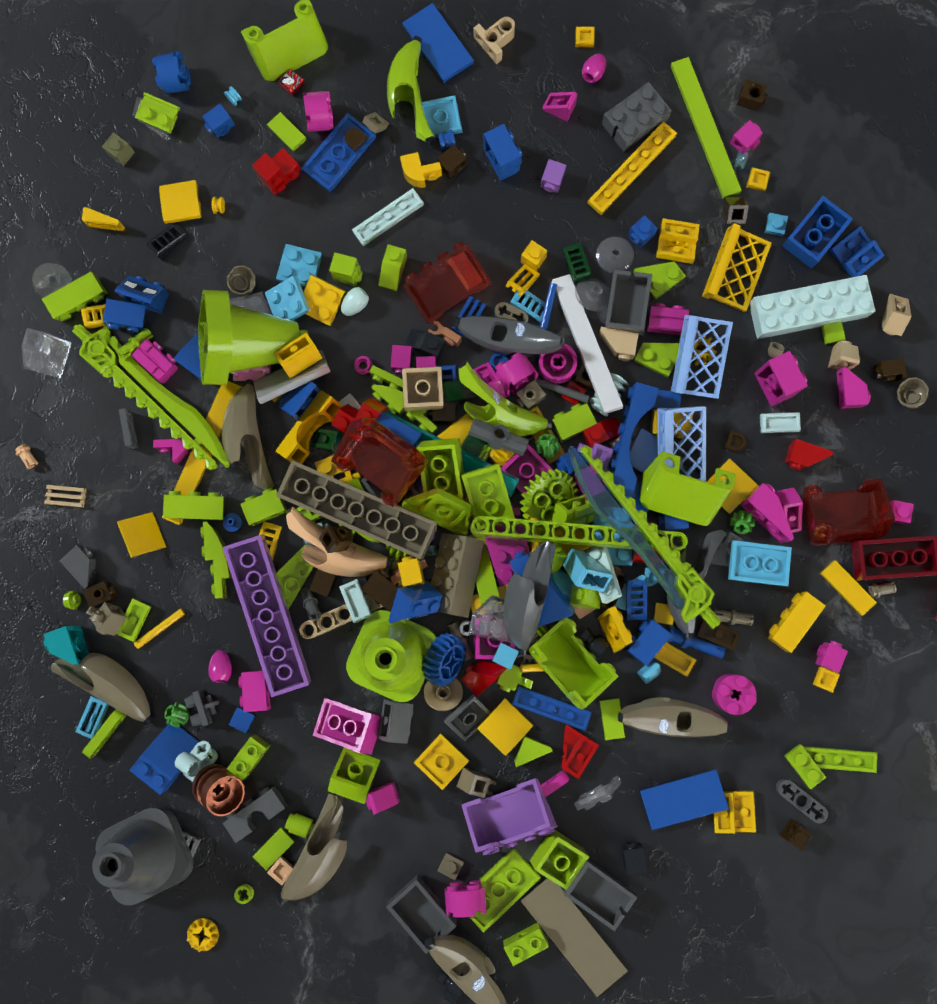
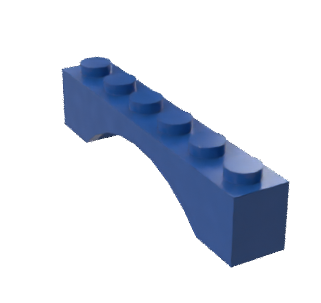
M638 382L629 387L626 398L629 400L628 404L623 408L622 416H624V421L619 425L618 434H620L619 441H616L613 450L616 454L609 465V470L613 473L614 484L624 486L626 498H633L637 482L630 461L631 437L640 418L655 406L659 389ZM605 485L604 488L607 489L606 495L614 497V495Z

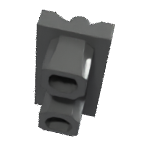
M203 689L193 692V695L184 699L187 708L197 706L198 714L190 716L192 726H206L213 723L211 715L217 713L215 705L220 704L219 700L213 702L211 695L205 698Z

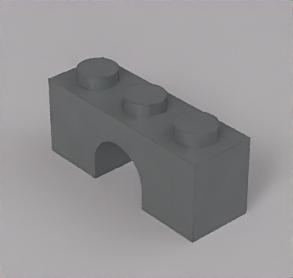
M267 786L258 793L260 797L256 800L250 798L242 804L244 808L239 812L235 810L231 814L226 815L227 820L223 825L235 843L256 829L251 819L254 811L263 812L269 820L288 806L276 786L271 789Z

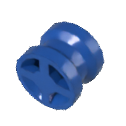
M448 130L444 134L442 132L438 133L441 152L452 145L456 146L452 130Z

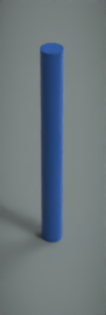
M550 283L540 324V327L547 329L557 289V284ZM537 354L534 358L539 359L540 354Z

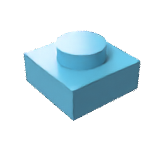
M769 213L764 233L783 237L788 216Z

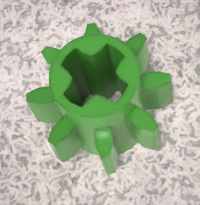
M551 434L540 436L539 441H536L537 454H541L544 458L555 456L556 451L560 450L558 438H554Z
M747 511L734 512L733 518L730 520V526H734V532L746 534L752 532V527H755V519H752V513Z
M175 702L174 706L170 705L167 707L164 716L167 719V724L179 728L180 724L184 725L187 723L190 713L185 705Z

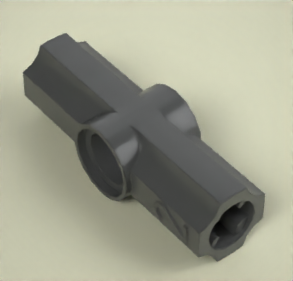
M474 418L468 435L488 442L489 446L493 449L503 448L523 456L529 442L528 439L509 432L508 428L504 425L493 426Z

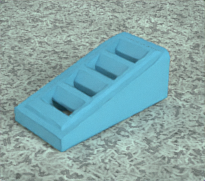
M517 291L510 305L523 310L529 317L541 323L543 312L541 316L537 314L541 307H545V302L529 291H526L522 295L524 299L520 304L518 301L521 296L518 295L519 292ZM529 299L531 302L529 306L526 308L525 304ZM536 303L538 306L536 307L535 311L532 312L531 309Z
M651 661L648 666L642 667L637 674L645 684H648L660 674V665L657 662Z

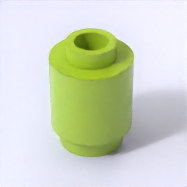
M290 813L285 829L289 830V833L306 839L308 835L310 836L315 824H313V819L298 813L295 815Z

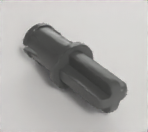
M306 586L301 589V595L304 600L303 607L307 610L309 619L315 621L321 616L318 600L314 597L313 592L309 590L310 587Z

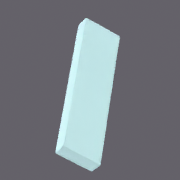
M412 188L353 228L352 231L362 246H365L422 207L424 202Z

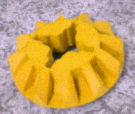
M206 918L195 920L187 931V941L190 943L191 948L198 950V952L208 951L218 941L219 931L216 924ZM204 929V935H206L207 937H205L201 942L200 936H198L197 934H199Z

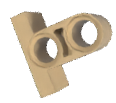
M510 17L501 18L486 31L480 24L473 28L475 40L496 64L502 60L501 48L509 43L515 35V22Z

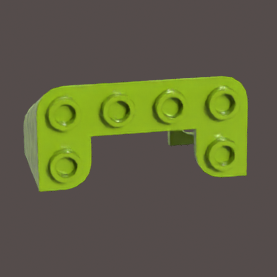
M662 451L643 472L640 492L641 504L652 511L702 526L709 525L735 485V473L717 468L715 470L714 484L679 474L680 456ZM665 459L672 460L674 463V467H668L665 463ZM721 476L727 477L723 482H721Z
M567 617L557 621L529 648V652L577 708L584 709L619 676L615 673L616 670L611 664H598L596 657L584 648L581 639L574 636L577 632L576 623Z

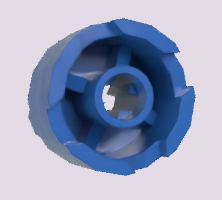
M180 51L157 55L152 58L153 66L157 71V76H155L156 84L158 87H162L167 94L190 90L191 77L189 68L184 66L182 59L185 58Z

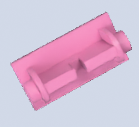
M271 365L232 372L233 381H245L247 379L256 381L271 374Z

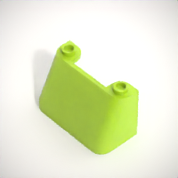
M300 0L296 3L294 11L297 19L266 35L257 26H250L241 31L248 50L265 80L275 81L284 76L289 69L294 71L323 56L328 51L326 38L310 0Z

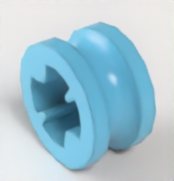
M231 86L228 92H224L225 96L234 106L237 105V101L242 100L241 96Z

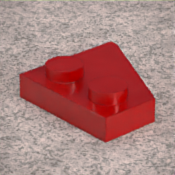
M566 724L561 768L579 779L599 745Z

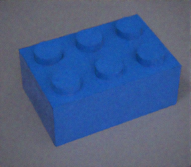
M822 196L782 247L812 269L853 218Z

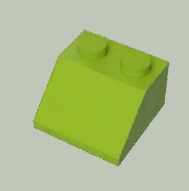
M344 747L331 776L328 791L365 804L380 760Z

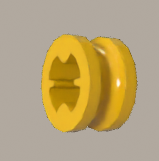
M217 197L212 198V211L214 214H217V212L224 214V197L219 199Z

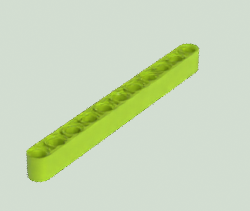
M487 516L476 517L470 527L474 536L482 538L532 542L553 541L558 544L656 551L641 530L636 528ZM478 522L483 523L485 530L478 531L475 528V524ZM502 524L505 532H497L495 525ZM515 526H522L525 531L524 534L516 533ZM536 527H540L544 530L543 536H539L535 533ZM555 529H561L564 536L561 538L557 537L554 532ZM575 530L583 533V539L575 537ZM658 530L659 537L665 536L669 538V548L671 550L676 549L680 551L687 546L688 539L685 534ZM594 532L602 534V541L595 539ZM615 533L621 535L622 542H617L614 539ZM634 535L640 536L641 544L634 541ZM673 538L680 541V547H676L673 544Z

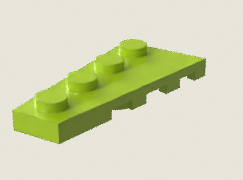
M305 545L277 572L288 609L314 568L301 556Z

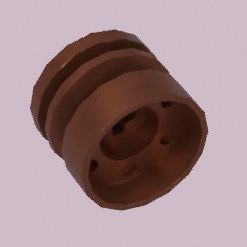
M221 764L205 766L197 773L192 783V794L195 799L215 816H226L234 812L242 803L245 794L242 781Z

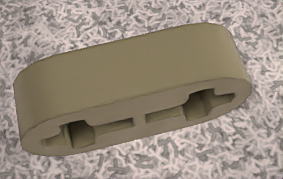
M500 302L496 305V317L517 320L513 316L517 318L523 316V321L528 323V315L523 310L506 302ZM503 308H506V312L510 315L505 313L503 314V316L500 315L499 309L502 310Z

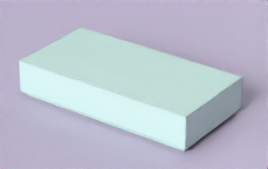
M800 412L760 414L761 434L800 432Z
M358 579L339 587L353 623L373 616Z

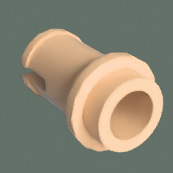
M22 444L15 449L16 456H20L27 469L38 465V461L30 452L29 446Z

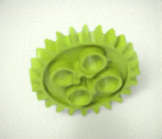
M549 469L548 473L542 471L541 477L536 474L535 481L529 480L531 486L524 487L527 493L521 494L525 499L520 501L524 505L520 510L524 512L522 516L525 519L538 518V521L553 522L555 504L578 497L574 494L578 491L574 487L576 482L567 473L558 469L554 471Z

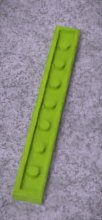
M689 57L672 62L670 65L722 198L725 199V197L741 193L742 190Z

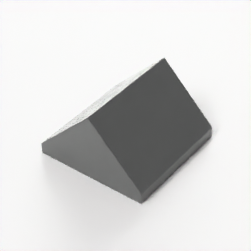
M472 693L444 719V722L459 737L466 741L478 730V726L492 712Z

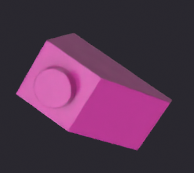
M489 362L473 369L491 388L504 398H507L499 377L495 376V371Z
M847 367L839 369L837 371L840 409L862 408L868 405L871 393L868 390L867 384Z
M794 487L776 491L775 494L779 497L792 533L802 531L803 501Z

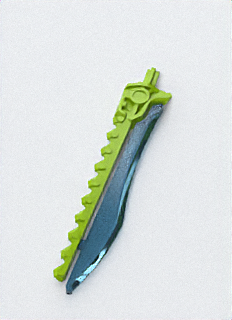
M573 446L569 447L568 452L576 477L589 503L597 515L621 535L641 557L672 600L675 608L682 610L681 617L684 623H688L700 614L712 629L718 626L722 621L709 607L714 596L713 590L696 570L691 568V564L681 562L680 551L669 548V538L665 536L659 537L658 525L647 523L646 512L636 510L635 499L625 497L624 486L614 484L613 473L603 471L602 460L592 458L590 447L583 446L579 450L596 472V475ZM601 480H602L603 483L607 486V488L610 490V492L614 495V497L617 499V501L621 504V506L624 508V510L628 513V515L631 517V519L635 522V524L638 526V528L641 530V532L645 535V537L648 539V541L652 544V546L655 548V550L659 553V555L662 557V559L666 562V564L669 566V568L673 571V573L675 574V577H674L673 574L670 572V570L667 568V566L663 563V561L660 559V557L656 554V552L653 550V548L649 545V543L646 541V539L642 536V534L639 532V530L635 527V525L632 523V521L628 518V516L625 514V512L621 509V507L618 505V503L614 500V498L611 496V494L607 491V489H606V488L604 487V485L601 483Z

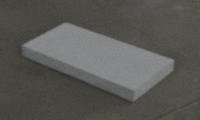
M319 351L323 359L291 379L282 368L254 381L259 403L263 404L329 373L330 369L323 351Z

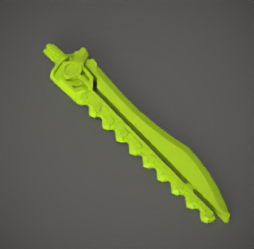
M81 324L74 326L72 332L83 343L79 350L80 356L103 377H113L114 387H124L125 396L128 398L135 397L137 407L142 409L147 407L148 417L153 419L158 417L161 428L171 429L172 438H182L183 448L188 450L193 448L196 459L206 460L207 469H216L218 465L200 447L201 445L225 468L230 466L224 449L213 429L194 407L175 396L157 382L131 355L126 360H122L119 356L117 359L109 345L115 352L122 345L115 336L111 337V332L107 326L93 334L87 331ZM118 362L195 438L194 440L118 367Z

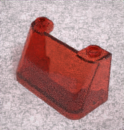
M370 417L350 423L331 459V462L339 470L350 471L354 469L382 490L380 494L382 501L392 507L401 501L429 462L424 454L380 422Z
M867 479L857 490L823 493L822 488L816 485L804 487L803 501L808 537L811 545L819 546L880 539L888 534L895 520L882 479Z

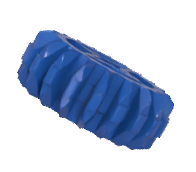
M446 633L436 637L435 642H431L430 648H427V653L424 655L425 660L422 662L424 665L422 668L423 676L426 680L441 687L444 685L448 686L450 682L453 683L454 678L458 677V673L462 671V665L465 664L464 659L466 658L465 653L467 649L463 640L458 636Z

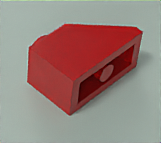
M612 417L583 430L581 435L586 444L593 448L595 442L602 445L620 436L618 434L619 423L616 417Z
M795 439L790 444L784 463L790 465L789 468L800 471L832 456L834 451Z
M480 660L476 665L472 663L464 670L466 675L461 680L478 696L496 681L506 668Z

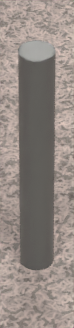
M541 378L536 380L540 387L588 403L590 400V396Z

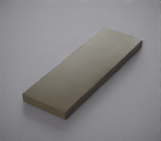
M545 878L520 899L597 997L628 971L575 903L564 895L561 886Z

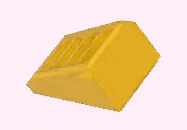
M83 208L82 221L88 227L118 231L125 230L124 225L119 220L90 208Z
M105 305L81 309L86 328L90 330L106 326L103 322ZM97 313H100L101 320L98 319Z
M263 522L259 535L264 534L273 538V541L266 540L267 544L271 545L269 551L273 561L282 526ZM266 528L275 530L276 533H268L266 532Z

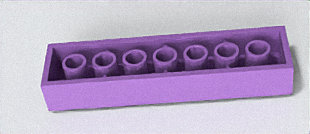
M264 534L223 547L271 697L309 685L312 680Z

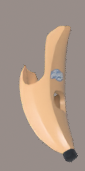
M294 507L287 511L288 528L301 538L315 545H305L301 554L310 565L327 573L346 577L366 576L373 574L375 571L379 572L384 568H392L393 558L386 557L353 542L347 551L327 553L319 540L325 528L299 513Z

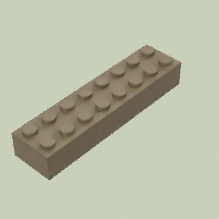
M293 460L276 495L283 500L421 560L424 559L438 526V523Z

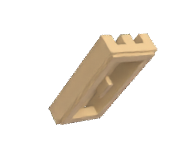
M47 485L46 489L48 491L45 494L47 498L44 504L84 508L87 489ZM53 490L81 492V496L53 493ZM52 497L79 499L80 503L52 501Z

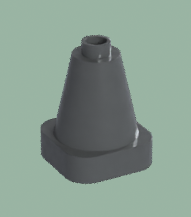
M163 806L148 808L108 827L99 835L96 842V855L92 864L93 874L100 884L110 888L113 897L119 903L135 905L184 881L190 875L193 869V857L174 812ZM113 859H116L118 862V870Z

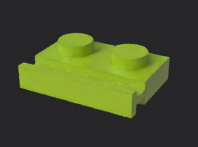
M144 92L143 100L140 102L135 118L171 134L178 117V111L181 108Z

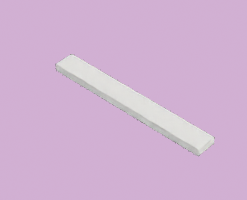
M570 274L552 279V283L557 284L556 295L603 413L607 414L622 409L623 404Z

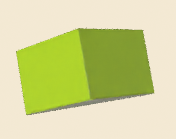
M525 735L515 757V765L518 767L552 752L550 745Z

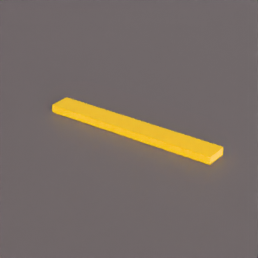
M229 381L227 385H221L206 418L207 423L213 429L218 439H220L222 434V424L228 403L235 393L242 388ZM201 445L200 447L210 457H212V454L203 445ZM192 449L174 491H181V495H189V492H196L207 468L205 459L199 460L195 458L194 449ZM164 518L178 525H181L183 521L182 518Z

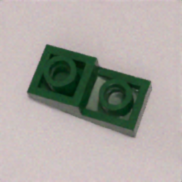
M460 380L442 384L447 402H459L464 399H477L480 397L462 384Z

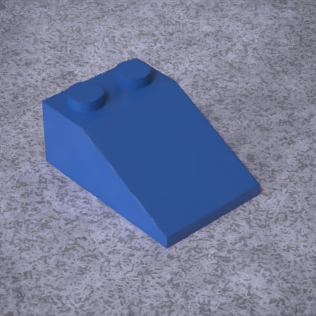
M168 724L129 771L161 795L170 788L182 772L175 767V760L178 755L183 752L190 753L200 741L181 726L176 728Z

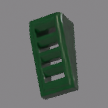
M581 243L563 247V253L573 283L591 279L592 274ZM578 249V253L569 255V251ZM580 256V258H581V259H577V260L571 261V258H574V257ZM582 263L581 266L573 267L575 264ZM584 269V272L578 274L575 272Z

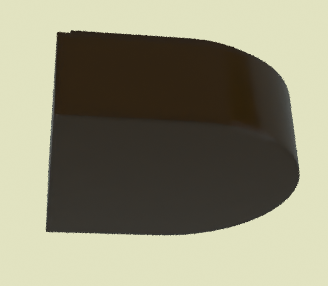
M356 128L349 129L345 134L346 144L354 152L368 140L367 136Z
M730 430L724 449L732 452L743 450L747 444L745 436Z

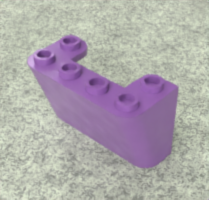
M536 778L520 783L514 789L486 799L478 798L462 804L475 852H482L483 855L497 853L500 851L499 848L506 846L507 849L517 846V841L523 839L525 842L537 839V834L539 836L552 834L555 832L554 828L557 827L539 780Z

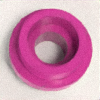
M360 356L354 362V369L358 374L366 375L370 373L369 371L373 363L369 357ZM362 363L367 364L365 369L360 368Z

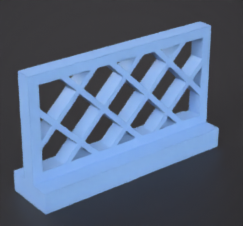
M691 315L684 316L671 387L672 392L719 398L733 322ZM698 321L705 322L709 327L703 334H700L697 330ZM720 324L727 325L725 334L719 337L714 329ZM712 332L717 340L708 346L703 337ZM701 340L706 348L697 354L694 350V343ZM719 342L722 346V353L715 356L710 348ZM708 350L713 359L704 365L699 356ZM697 359L702 367L693 373L690 364ZM716 362L719 369L712 376L707 367ZM705 370L710 378L701 384L696 375ZM694 378L699 386L694 390H686L687 382ZM711 380L715 385L714 394L707 393L703 387Z
M706 406L658 408V455L662 451L674 455L679 449L684 454L680 460L679 469L685 476L691 477V472L697 467L700 470V478L698 480L705 482ZM695 411H700V419L696 423L693 422L689 417ZM680 412L684 418L677 425L674 422V413ZM688 420L693 427L686 434L681 427ZM697 429L700 432V438L694 442L690 436ZM679 430L684 437L677 444L674 441V435ZM688 439L693 446L686 453L681 446ZM697 448L700 451V457L694 461L690 455ZM688 458L693 465L686 472L681 465ZM665 459L666 465L673 468V461Z

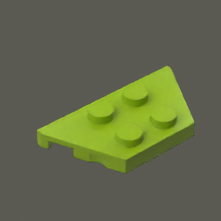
M440 488L402 501L401 507L438 523L439 526L460 536H467L471 504Z

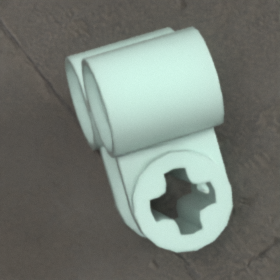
M201 741L195 745L190 753L183 752L178 755L175 760V767L193 782L201 769L216 762L218 754L207 741Z

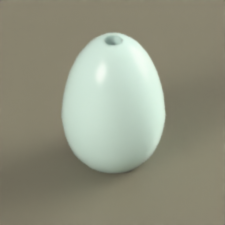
M360 287L351 289L342 301V313L346 316H352L362 311L368 304V294Z

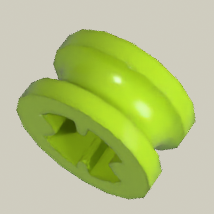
M248 884L240 885L234 893L235 900L240 904L248 903L254 896V890ZM245 889V890H247V893H246V894H247L249 897L247 898V896H246V897L243 899V898L241 897V896H242V893L240 892V890L243 891V890Z

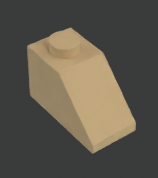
M893 294L889 295L882 318V329L887 334L902 336L912 317L909 299Z
M601 327L599 336L613 356L618 357L622 361L633 360L639 333Z
M840 341L835 344L828 368L839 370L842 367H847L851 370L860 363L858 346L852 345L849 341Z

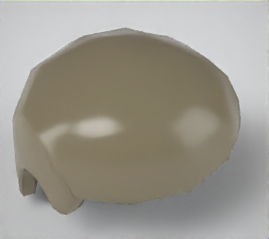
M244 265L235 266L227 276L228 288L238 296L248 295L255 288V274Z
M917 377L908 378L899 385L897 399L904 407L909 409L918 408L925 403L929 388L922 379Z

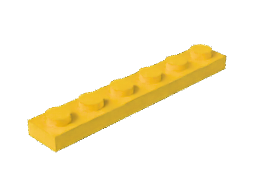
M663 121L588 200V204L602 215L676 137L677 132Z

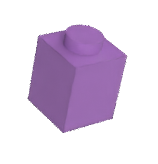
M549 159L541 180V187L548 192H558L566 171V165Z

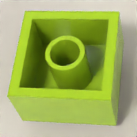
M555 830L554 833L544 838L530 859V862L535 871L567 890L588 860L589 855L583 847Z

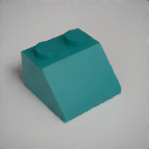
M64 626L43 634L45 638L44 646L49 653L73 665L80 664L89 654L81 626Z

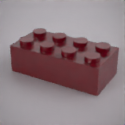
M937 536L851 542L855 581L937 575Z

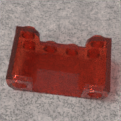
M460 241L453 246L454 250L450 253H447V251L437 256L438 260L433 264L429 261L421 267L422 271L417 274L414 271L405 277L403 286L427 324L444 315L446 310L473 293L477 294L492 284L468 242L463 243V241Z

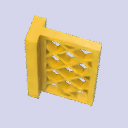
M734 223L726 230L702 297L706 299L712 298L737 310L746 312L772 243L740 229L741 226ZM740 235L746 238L748 245L740 247L738 242ZM757 243L765 246L763 253L757 255L754 247ZM750 247L753 257L746 260L742 250ZM738 252L742 262L734 265L732 254ZM755 259L757 269L751 272L747 262ZM743 264L747 274L740 277L736 266ZM732 269L736 279L728 282L725 273L727 270ZM748 276L751 285L745 289L741 279ZM737 281L741 291L733 294L729 284ZM723 286L726 287L729 294L725 298L718 295L719 289ZM742 293L745 299L743 306L737 303L734 296Z

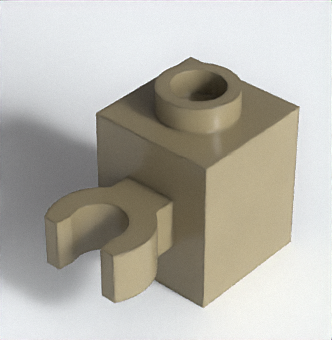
M104 602L99 610L90 606L86 614L91 615L89 619L94 623L96 630L103 635L115 636L127 619L121 607Z
M463 768L457 787L470 795L485 798L486 794H493L492 791L488 790L490 784L496 785V782L478 771Z

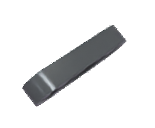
M780 779L777 782V793L815 823H823L827 820V809L795 783L788 779ZM783 784H789L788 788L795 792L793 796L786 791L783 792ZM801 795L807 798V803L804 806H798L797 798ZM812 806L814 809L820 810L821 817H815L816 814L809 808Z

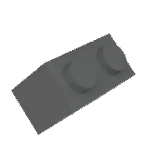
M384 699L377 739L393 743H408L414 704Z

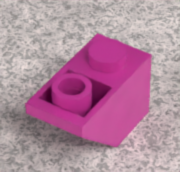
M394 781L372 788L368 793V798H366L367 807L373 811V815L398 804L400 801Z

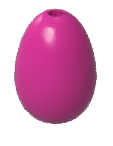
M600 53L594 54L584 63L582 76L585 81L595 83L601 79L606 69L605 56Z
M223 650L216 651L209 663V677L215 683L227 682L232 674L231 660Z

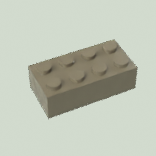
M442 533L431 585L443 595L438 612L468 618L484 541L467 536Z

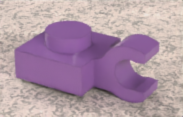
M595 442L593 448L590 447L592 458L602 460L603 467L607 468L614 449ZM579 443V446L577 448L578 452H581L579 450L581 447L588 445Z

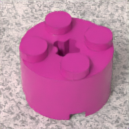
M330 92L303 93L308 132L334 129Z
M564 344L556 352L540 354L538 370L544 380L560 385L568 382L573 377L577 367V356L572 347ZM559 361L561 362V365H560V366H555V365H554L555 362H556V363H558Z
M522 353L514 354L511 360L506 363L501 362L495 367L497 370L495 376L499 377L507 396H510V393L513 396L516 395L533 378L536 380L539 376L526 355H522Z
M737 674L722 675L716 680L712 690V698L716 706L732 715H741L748 712L757 700L756 690L752 682L746 677ZM732 690L737 691L735 698L731 697L733 694Z
M481 880L469 881V884L464 885L460 881L450 882V886L444 889L447 916L453 913V917L476 916V911L481 910V914L487 912L485 886L481 885Z

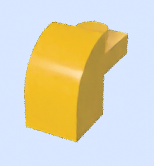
M418 152L400 156L404 177L412 186L425 188V180L433 181L442 176L440 162L421 166Z

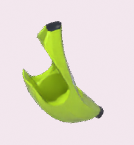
M414 36V40L399 50L391 63L387 78V100L393 118L397 102H410L414 110L416 137L429 142L434 140L435 136L424 113L416 78L422 38Z
M467 360L459 365L460 382L489 403L486 406H478L465 402L464 409L473 419L476 418L493 426L504 425L508 428L509 432L518 436L535 434L544 429L551 430L552 420H548L504 398L476 374Z

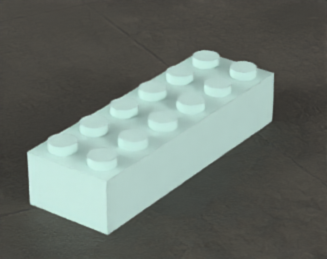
M867 275L757 296L749 303L757 339L817 328L825 324L867 318L875 312Z

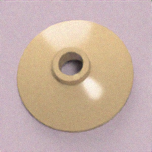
M456 678L448 686L444 685L441 687L427 681L424 687L425 700L435 710H452L462 700V685ZM445 693L447 696L441 697L439 694Z

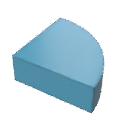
M645 568L644 575L646 576L647 587L658 583L663 577L665 569Z

